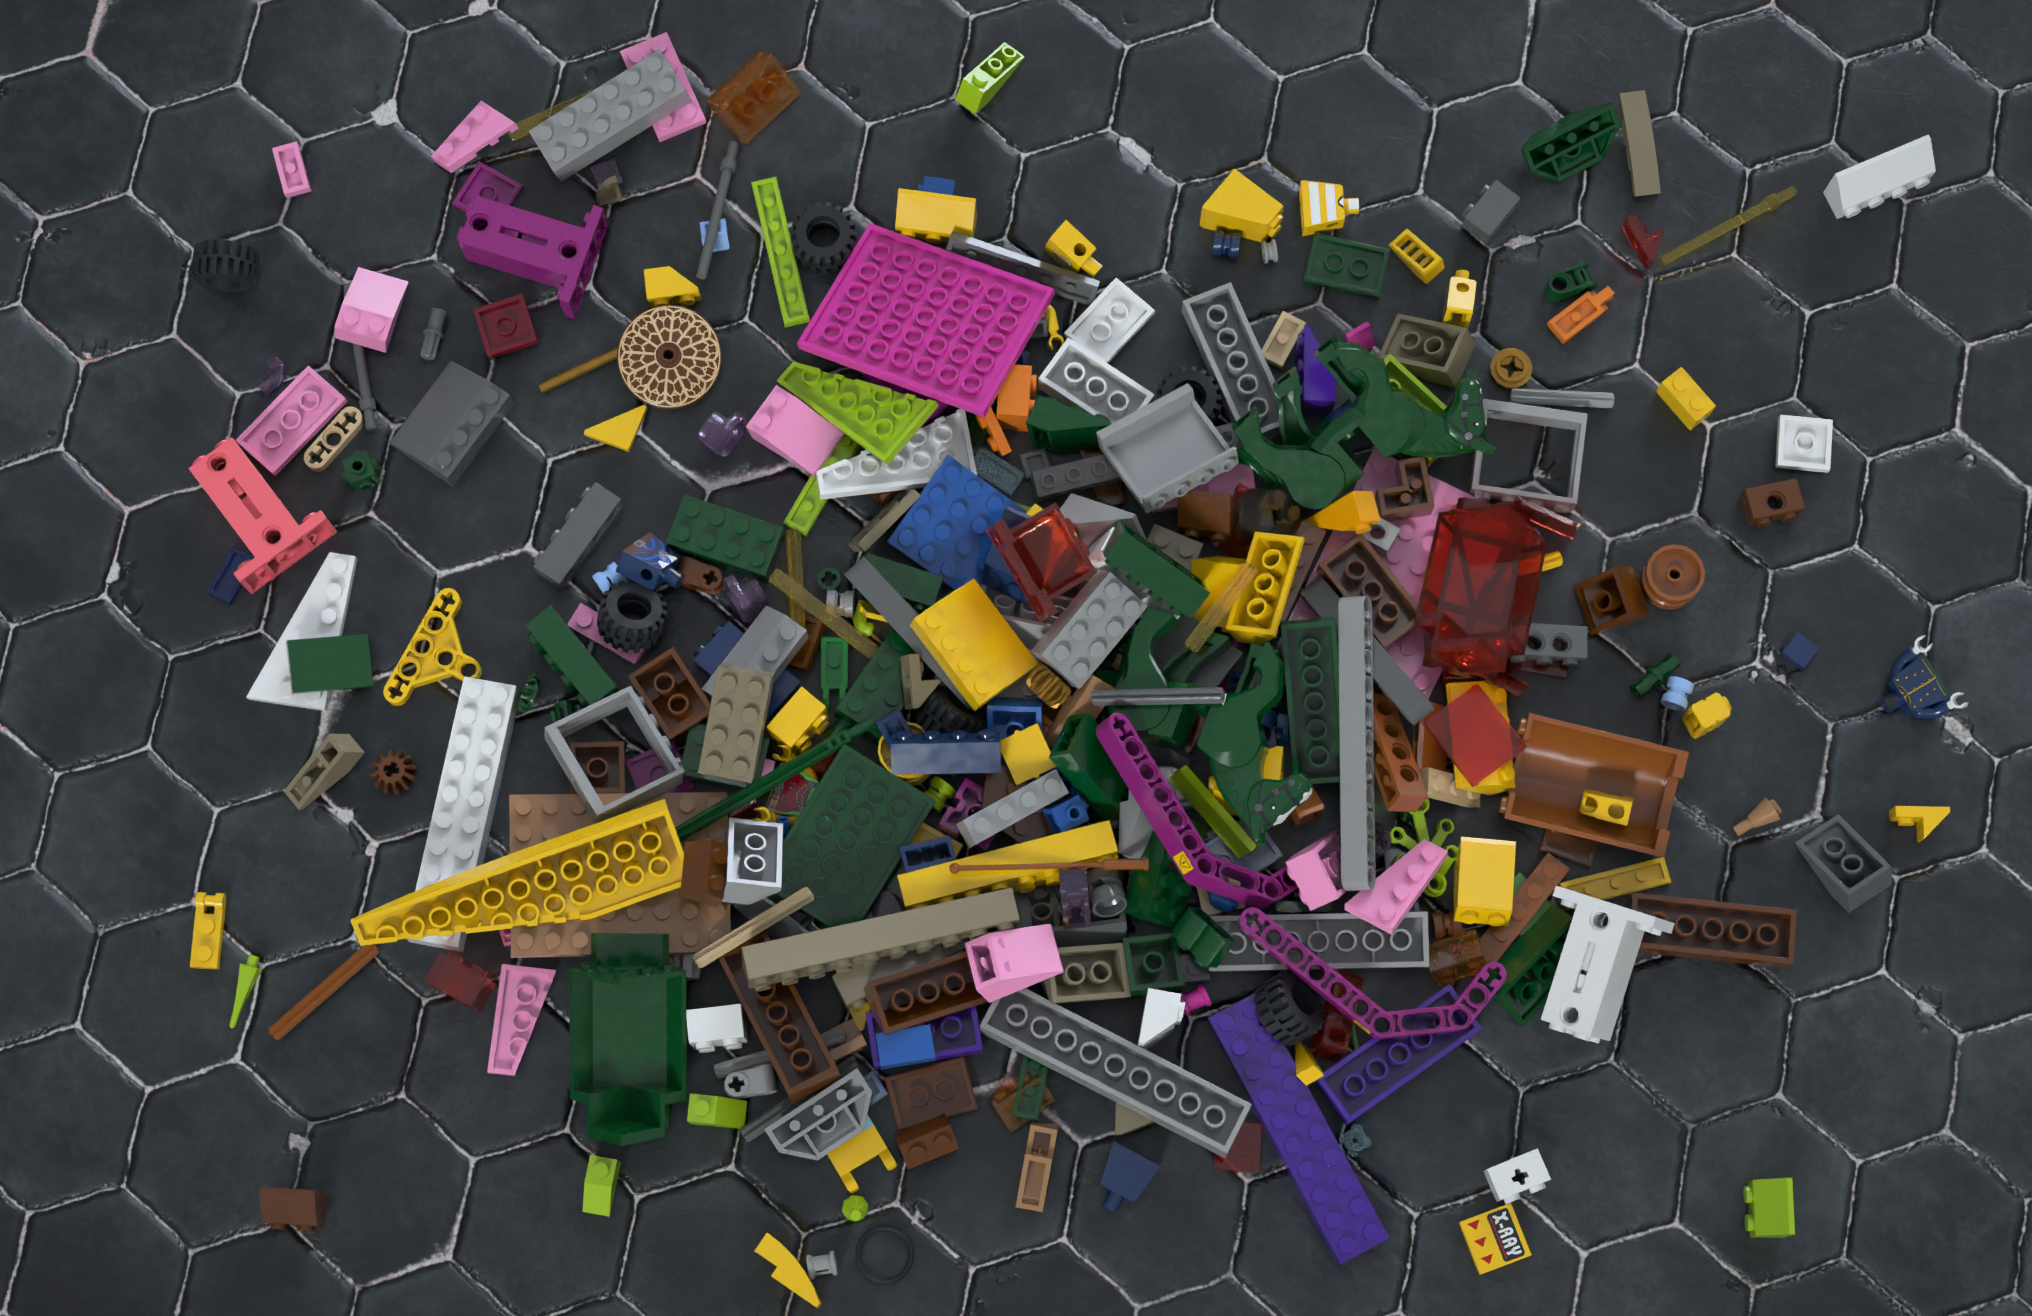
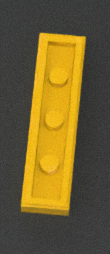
M1661 857L1559 883V887L1605 901L1671 884V879L1665 859ZM1565 906L1566 910L1573 909Z

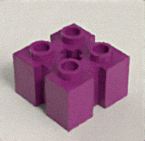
M965 778L954 797L953 803L957 805L956 809L951 806L948 807L939 823L937 831L950 836L954 840H957L959 835L962 836L956 824L968 818V815L971 816L980 811V803L983 798L982 787ZM996 834L970 849L979 854L987 852Z

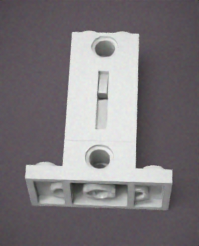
M1555 886L1553 896L1562 899L1560 904L1575 909L1541 1020L1549 1022L1548 1028L1565 1032L1586 1041L1598 1044L1600 1039L1610 1041L1644 931L1661 936L1662 931L1671 934L1675 923Z

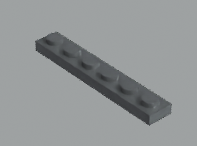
M954 231L951 233L946 248L947 251L1054 288L1056 295L1088 306L1093 303L1100 283L1096 279Z

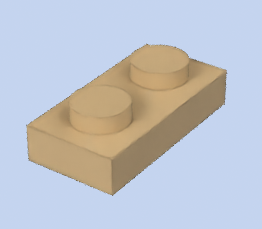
M1283 311L1261 350L1266 362L1282 369L1297 342L1298 333H1302L1306 322Z

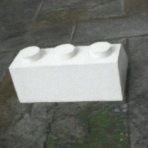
M1148 988L1137 1046L1147 1050L1172 1033L1175 1025H1180L1185 1007V1002L1180 1001L1181 994Z

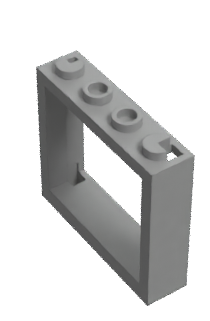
M1483 399L1486 425L1487 418L1574 430L1567 497L1479 485L1483 452L1474 450L1469 494L1475 496V499L1485 502L1493 499L1500 500L1505 505L1521 503L1527 504V507L1532 509L1549 507L1559 513L1573 511L1578 499L1588 414Z
M631 686L545 727V740L594 823L618 816L683 783V773L685 770L681 765L680 758L673 756L670 751L672 747L668 738L665 735L661 736L658 731L657 720L653 714L648 715L644 708L646 705L643 697H640L638 693L636 694ZM627 707L668 775L604 806L565 742L564 737Z

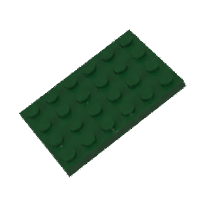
M843 744L783 840L782 888L776 894L785 899L800 889L808 887L814 896V900L802 907L801 910L829 927L862 921L900 860L901 853L899 847L910 844L936 800L896 775H892L891 772L846 744Z

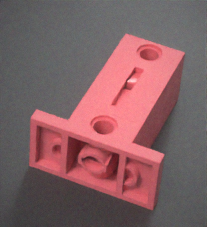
M232 437L228 440L220 441L212 452L198 457L193 462V465L188 468L255 557L252 560L249 559L242 562L238 566V570L233 573L251 595L337 533L321 510L307 515L303 519V523L299 525Z

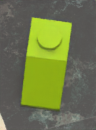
M690 1094L687 1122L694 1125L741 1129L745 1126L748 1102L720 1096Z
M590 1155L584 1182L582 1212L610 1217L621 1166L620 1161Z

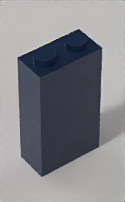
M730 621L725 626L723 624L718 626L712 634L713 639L707 645H701L695 652V659L693 661L696 667L710 678L744 633ZM786 669L773 683L766 727L802 686L801 682Z

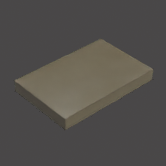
M915 489L901 490L848 543V546L854 552H865L921 495Z

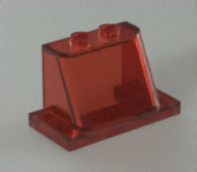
M1056 502L1010 530L1003 518L985 529L1039 621H1043L1058 612L1051 601L1052 599L1097 573L1088 558L1090 553L1083 541L1079 542L1074 534L1076 532L1075 526L1069 518H1064Z

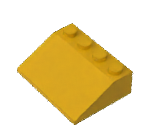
M975 579L933 604L915 617L910 624V627L974 712L1039 665Z

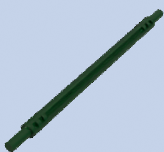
M868 717L848 730L842 729L840 732L835 733L816 746L678 825L675 828L680 842L841 749L843 744L848 745L852 743V739L875 726L872 719Z

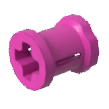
M1202 983L1198 984V988L1185 994L1179 993L1181 994L1180 1001L1185 1002L1184 1013L1186 1016L1191 1015V1011L1206 1005L1209 1007L1212 1005Z

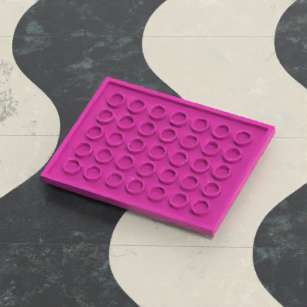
M869 223L798 340L797 345L799 349L985 418L1053 299L1055 292L1054 288Z

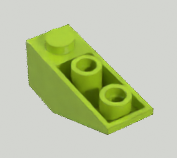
M1004 42L963 78L955 100L976 114L990 102L1025 56Z

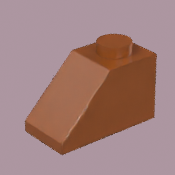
M1314 788L1309 798L1290 814L1295 827L1319 819L1325 809Z

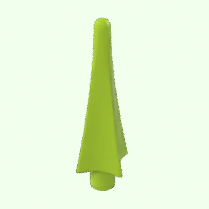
M249 954L247 963H240L235 1003L229 1024L230 1028L236 1027L243 1006L262 969L257 968L260 957Z

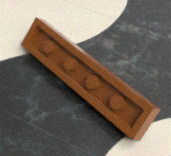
M1548 852L1514 895L1509 925H1491L1465 959L1479 970L1487 963L1498 962L1555 890V886H1558L1566 876L1570 868Z

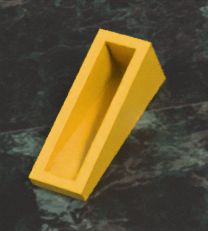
M1301 1041L1295 1044L1296 1076L1307 1086L1324 1076L1310 1050Z

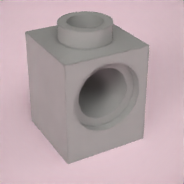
M1380 518L1381 521L1371 526V530H1380L1383 538L1374 539L1370 535V531L1362 533V535L1376 553L1385 558L1396 540L1400 528Z

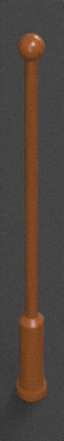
M1148 857L1104 859L1102 862L963 866L952 863L949 870L952 874H957L959 871L1100 867L1104 870H1148L1149 861Z

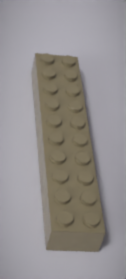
M1011 887L742 947V961L748 988H755V991H764L772 988L771 984L782 982V985H791L797 983L798 978L809 976V979L824 977L825 972L836 970V973L851 971L852 966L863 964V967H871L879 964V960L889 958L890 961H898L906 958L905 954L916 952L917 955H925L933 952L932 948L943 946L944 950L958 947L959 942L971 941L992 932L1016 929L1020 919Z

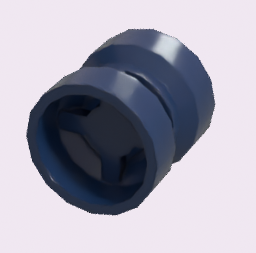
M1216 229L1212 255L1228 254L1231 258H1238L1241 233L1233 232L1227 234L1224 230Z

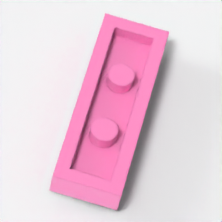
M580 603L567 626L636 666L645 650L641 648L640 652L634 653L633 650H629L627 653L623 652L622 648H613L611 642L607 644L604 641V636H600L598 632V612Z

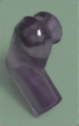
M276 356L268 359L269 377L258 385L265 395H268L277 388L285 379V364Z

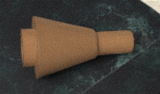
M1765 797L1747 816V819L1732 828L1739 837L1751 828H1757L1780 820L1779 814L1782 811L1774 799L1769 801Z

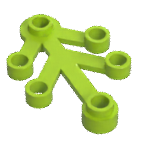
M1427 797L1416 812H1409L1413 815L1418 843L1406 835L1401 827L1390 829L1387 833V838L1390 843H1399L1409 851L1424 839L1441 847L1447 835L1453 832L1454 824L1450 819L1438 821L1435 826L1436 833L1430 841L1424 816L1430 805ZM1442 823L1447 825V832L1442 829ZM1394 831L1399 833V840L1394 838ZM1455 845L1443 848L1447 851L1448 849L1452 850L1453 858L1447 855L1446 860L1431 879L1435 883V888H1431L1430 884H1428L1424 889L1423 893L1428 897H1438L1444 893L1447 885L1445 874L1453 861L1456 860L1458 847ZM1406 853L1396 855L1393 858V864L1396 863L1400 857L1402 858Z

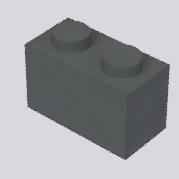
M1497 180L1491 186L1486 184L1478 195L1479 201L1475 205L1471 203L1462 214L1464 221L1461 227L1484 244L1490 241L1514 212L1521 199Z

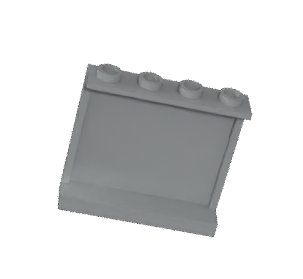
M1188 383L1096 432L1100 449L1146 514L1152 510L1160 509L1165 503L1176 497L1184 496L1189 490L1200 484L1208 483L1213 477L1223 472H1228L1235 465L1239 464L1236 447H1229L1195 401L1194 391Z

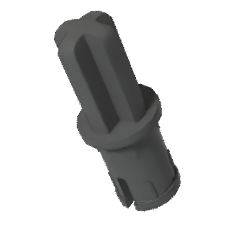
M431 308L427 329L423 330L425 337L420 356L426 360H434L436 358L440 339L444 337L442 331L447 316L445 310Z

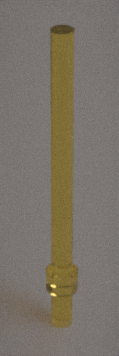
M1790 186L1777 194L1772 193L1766 196L1763 202L1660 256L1659 262L1662 266H1665L1768 210L1773 211L1779 208L1782 202L1797 195L1795 187Z

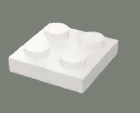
M1780 415L1778 417L1775 468L1828 473L1831 465L1833 420Z

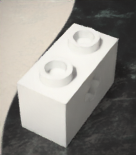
M1538 1148L1483 1171L1496 1202L1504 1199L1505 1204L1520 1199L1519 1193L1527 1189L1532 1194L1546 1188L1544 1182L1551 1180ZM1515 1171L1517 1174L1523 1173L1525 1178L1521 1180L1522 1185L1518 1181L1513 1182L1512 1177L1515 1176Z

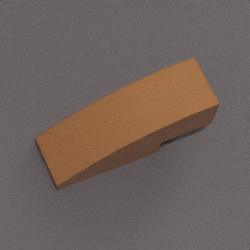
M1091 675L1080 689L1077 688L1073 696L1069 695L1068 699L1063 703L1044 737L1047 744L1054 747L1069 716L1089 713L1094 720L1098 717L1104 706H1094L1092 704L1091 693L1093 690H1115V688Z
M1031 1121L1015 1207L1043 1212L1059 1125L1042 1121Z

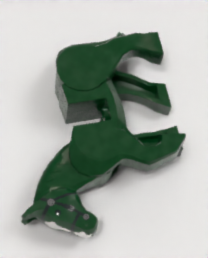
M1336 334L1314 351V354L1334 376L1350 398L1329 414L1313 432L1302 417L1300 406L1301 388L1298 371L1295 366L1272 384L1278 401L1279 429L1283 445L1272 443L1262 435L1256 406L1232 424L1234 433L1242 443V446L1237 448L1239 464L1246 465L1254 470L1282 504L1297 511L1328 507L1337 501L1342 495L1343 489L1348 491L1364 475L1360 459L1344 442V440L1349 439L1356 433L1358 426L1385 458L1400 452L1411 456L1440 458L1451 457L1473 450L1488 454H1494L1496 451L1494 444L1486 440V420L1480 385L1475 379L1468 377L1457 381L1452 402L1441 414H1438L1422 404L1413 394L1390 386L1386 365L1383 360L1355 342H1340Z
M1147 607L1143 611L1140 621L1134 627L1133 633L1118 642L1122 649V659L1112 687L1115 690L1209 688L1190 684V682L1203 666L1221 656L1233 646V642L1228 636L1201 629L1189 645L1173 655L1160 668L1155 660L1157 641L1170 632L1179 621L1171 613ZM1265 642L1264 646L1251 643L1249 655L1236 692L1225 694L1223 703L1106 706L1107 717L1113 713H1122L1129 719L1143 744L1158 745L1161 748L1183 752L1197 714L1206 718L1197 746L1210 760L1212 775L1222 797L1232 811L1251 828L1253 838L1259 847L1265 846L1266 832L1281 824L1312 794V783L1303 773H1296L1281 780L1264 779V764L1268 755V747L1261 719L1282 698L1284 670L1281 654L1269 642Z

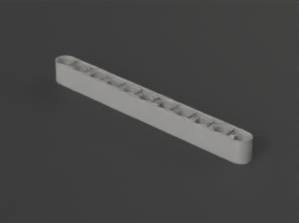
M1369 596L1343 597L1339 599L1341 882L1345 891L1373 890L1376 882L1372 604Z

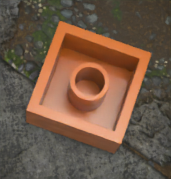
M1014 365L998 393L996 415L1002 430L1028 432L1026 421L1035 404V400H1031V398L1036 399L1037 375H1032V366Z

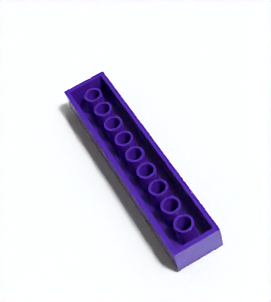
M1254 993L1210 1016L1207 1019V1024L1339 1266L1389 1239V1236L1309 1088L1296 1076V1065L1286 1046L1280 1043L1279 1040H1275L1261 1023L1255 1009L1254 997L1256 995Z

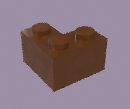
M1425 457L1398 460L1395 467L1398 486L1379 489L1374 497L1380 518L1391 522L1431 515L1435 506Z

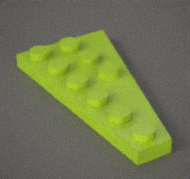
M794 361L777 379L781 387L797 397L886 465L891 463L939 407L936 401L930 399L923 400L908 393L905 395L895 392L891 388L858 379H848L844 375L837 373L830 374L821 371L819 368Z

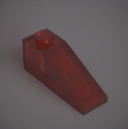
M1339 969L1336 971L1361 991L1363 978ZM1332 984L1331 994L1336 998H1342L1345 993L1343 986ZM1326 1000L1323 1006L1325 1022L1323 1027L1314 1033L1310 1053L1335 1062L1348 1050L1354 1022ZM1355 1001L1352 1005V1009L1355 1014L1357 1010L1358 1001Z

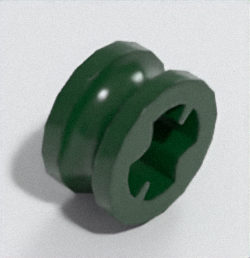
M831 567L822 569L817 576L818 586L825 593L828 590L837 591L841 586L839 572ZM826 575L837 578V580L833 581L832 586H827L826 582L822 583V581L826 580Z

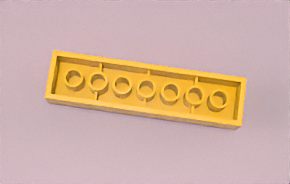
M1110 820L897 876L907 911L1011 887L1013 892L1020 890V893H1027L1035 890V886L1038 885L1054 886L1060 884L1062 879L1084 878L1088 872L1094 869L959 871L957 874H952L949 870L952 863L963 866L1102 862L1104 859H1118V849Z

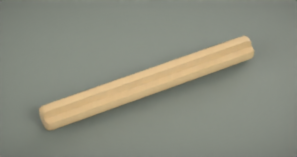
M808 887L800 889L694 953L692 957L695 964L699 968L705 967L814 900L811 890Z

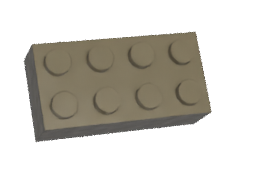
M724 662L717 667L698 773L747 783L753 782L756 777L775 673Z

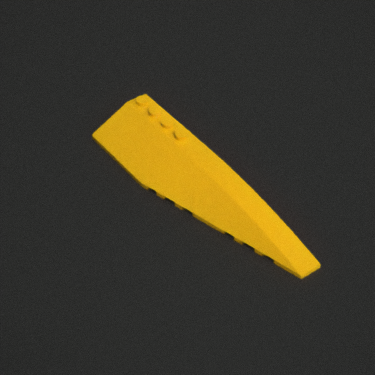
M663 799L511 853L429 885L351 919V924L360 946L397 942L399 939H423L425 936L440 935L441 937L460 932H466L467 934L511 929L513 926L527 925V927L537 926L538 923H563L566 920L573 919L589 920L681 887L684 851L667 803Z

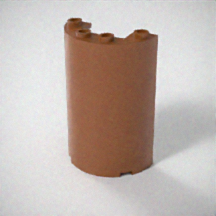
M1529 713L1526 719H1520L1517 731L1520 737L1517 747L1512 746L1515 789L1506 791L1505 797L1502 796L1498 812L1503 813V818L1665 857L1670 831H1667L1678 780L1683 779L1689 752ZM1589 789L1622 797L1623 795L1634 797L1627 826L1596 819V817L1580 813L1579 808L1583 791Z

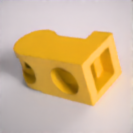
M1586 789L1583 791L1579 812L1596 817V819L1627 826L1634 797L1625 795L1622 797Z

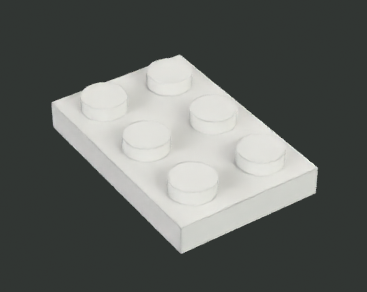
M1115 278L1065 331L1064 336L1070 338L1106 363H1109L1155 314V310L1120 280Z

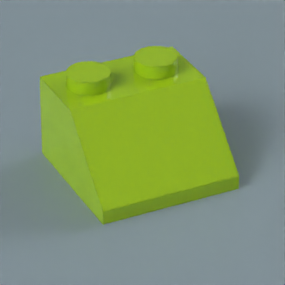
M1792 1178L1748 1181L1747 1186L1744 1187L1743 1196L1744 1202L1748 1203L1749 1214L1745 1215V1229L1749 1231L1750 1238H1783L1795 1235Z

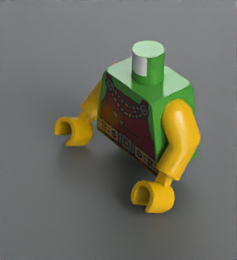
M781 744L777 746L783 749V755L780 757L777 754H772L775 760L785 761V763L797 757V755L791 753V749L788 746ZM808 767L774 787L770 792L766 807L753 809L761 813V819L754 818L752 820L776 823L777 817L786 816L790 819L789 828H791L819 784L818 776L814 770Z

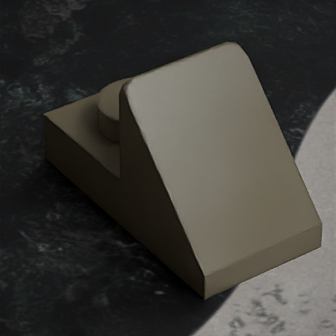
M909 654L900 657L905 710L919 708L941 681V679L921 681V676L924 672L923 662L919 659V654Z

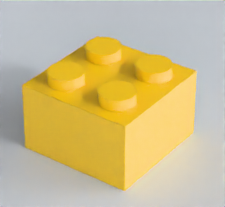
M801 686L766 728L772 740L777 744L788 746L791 749V753L798 755V753L802 754L808 750L812 744L810 740L816 733L820 735L827 728L829 715L826 706Z

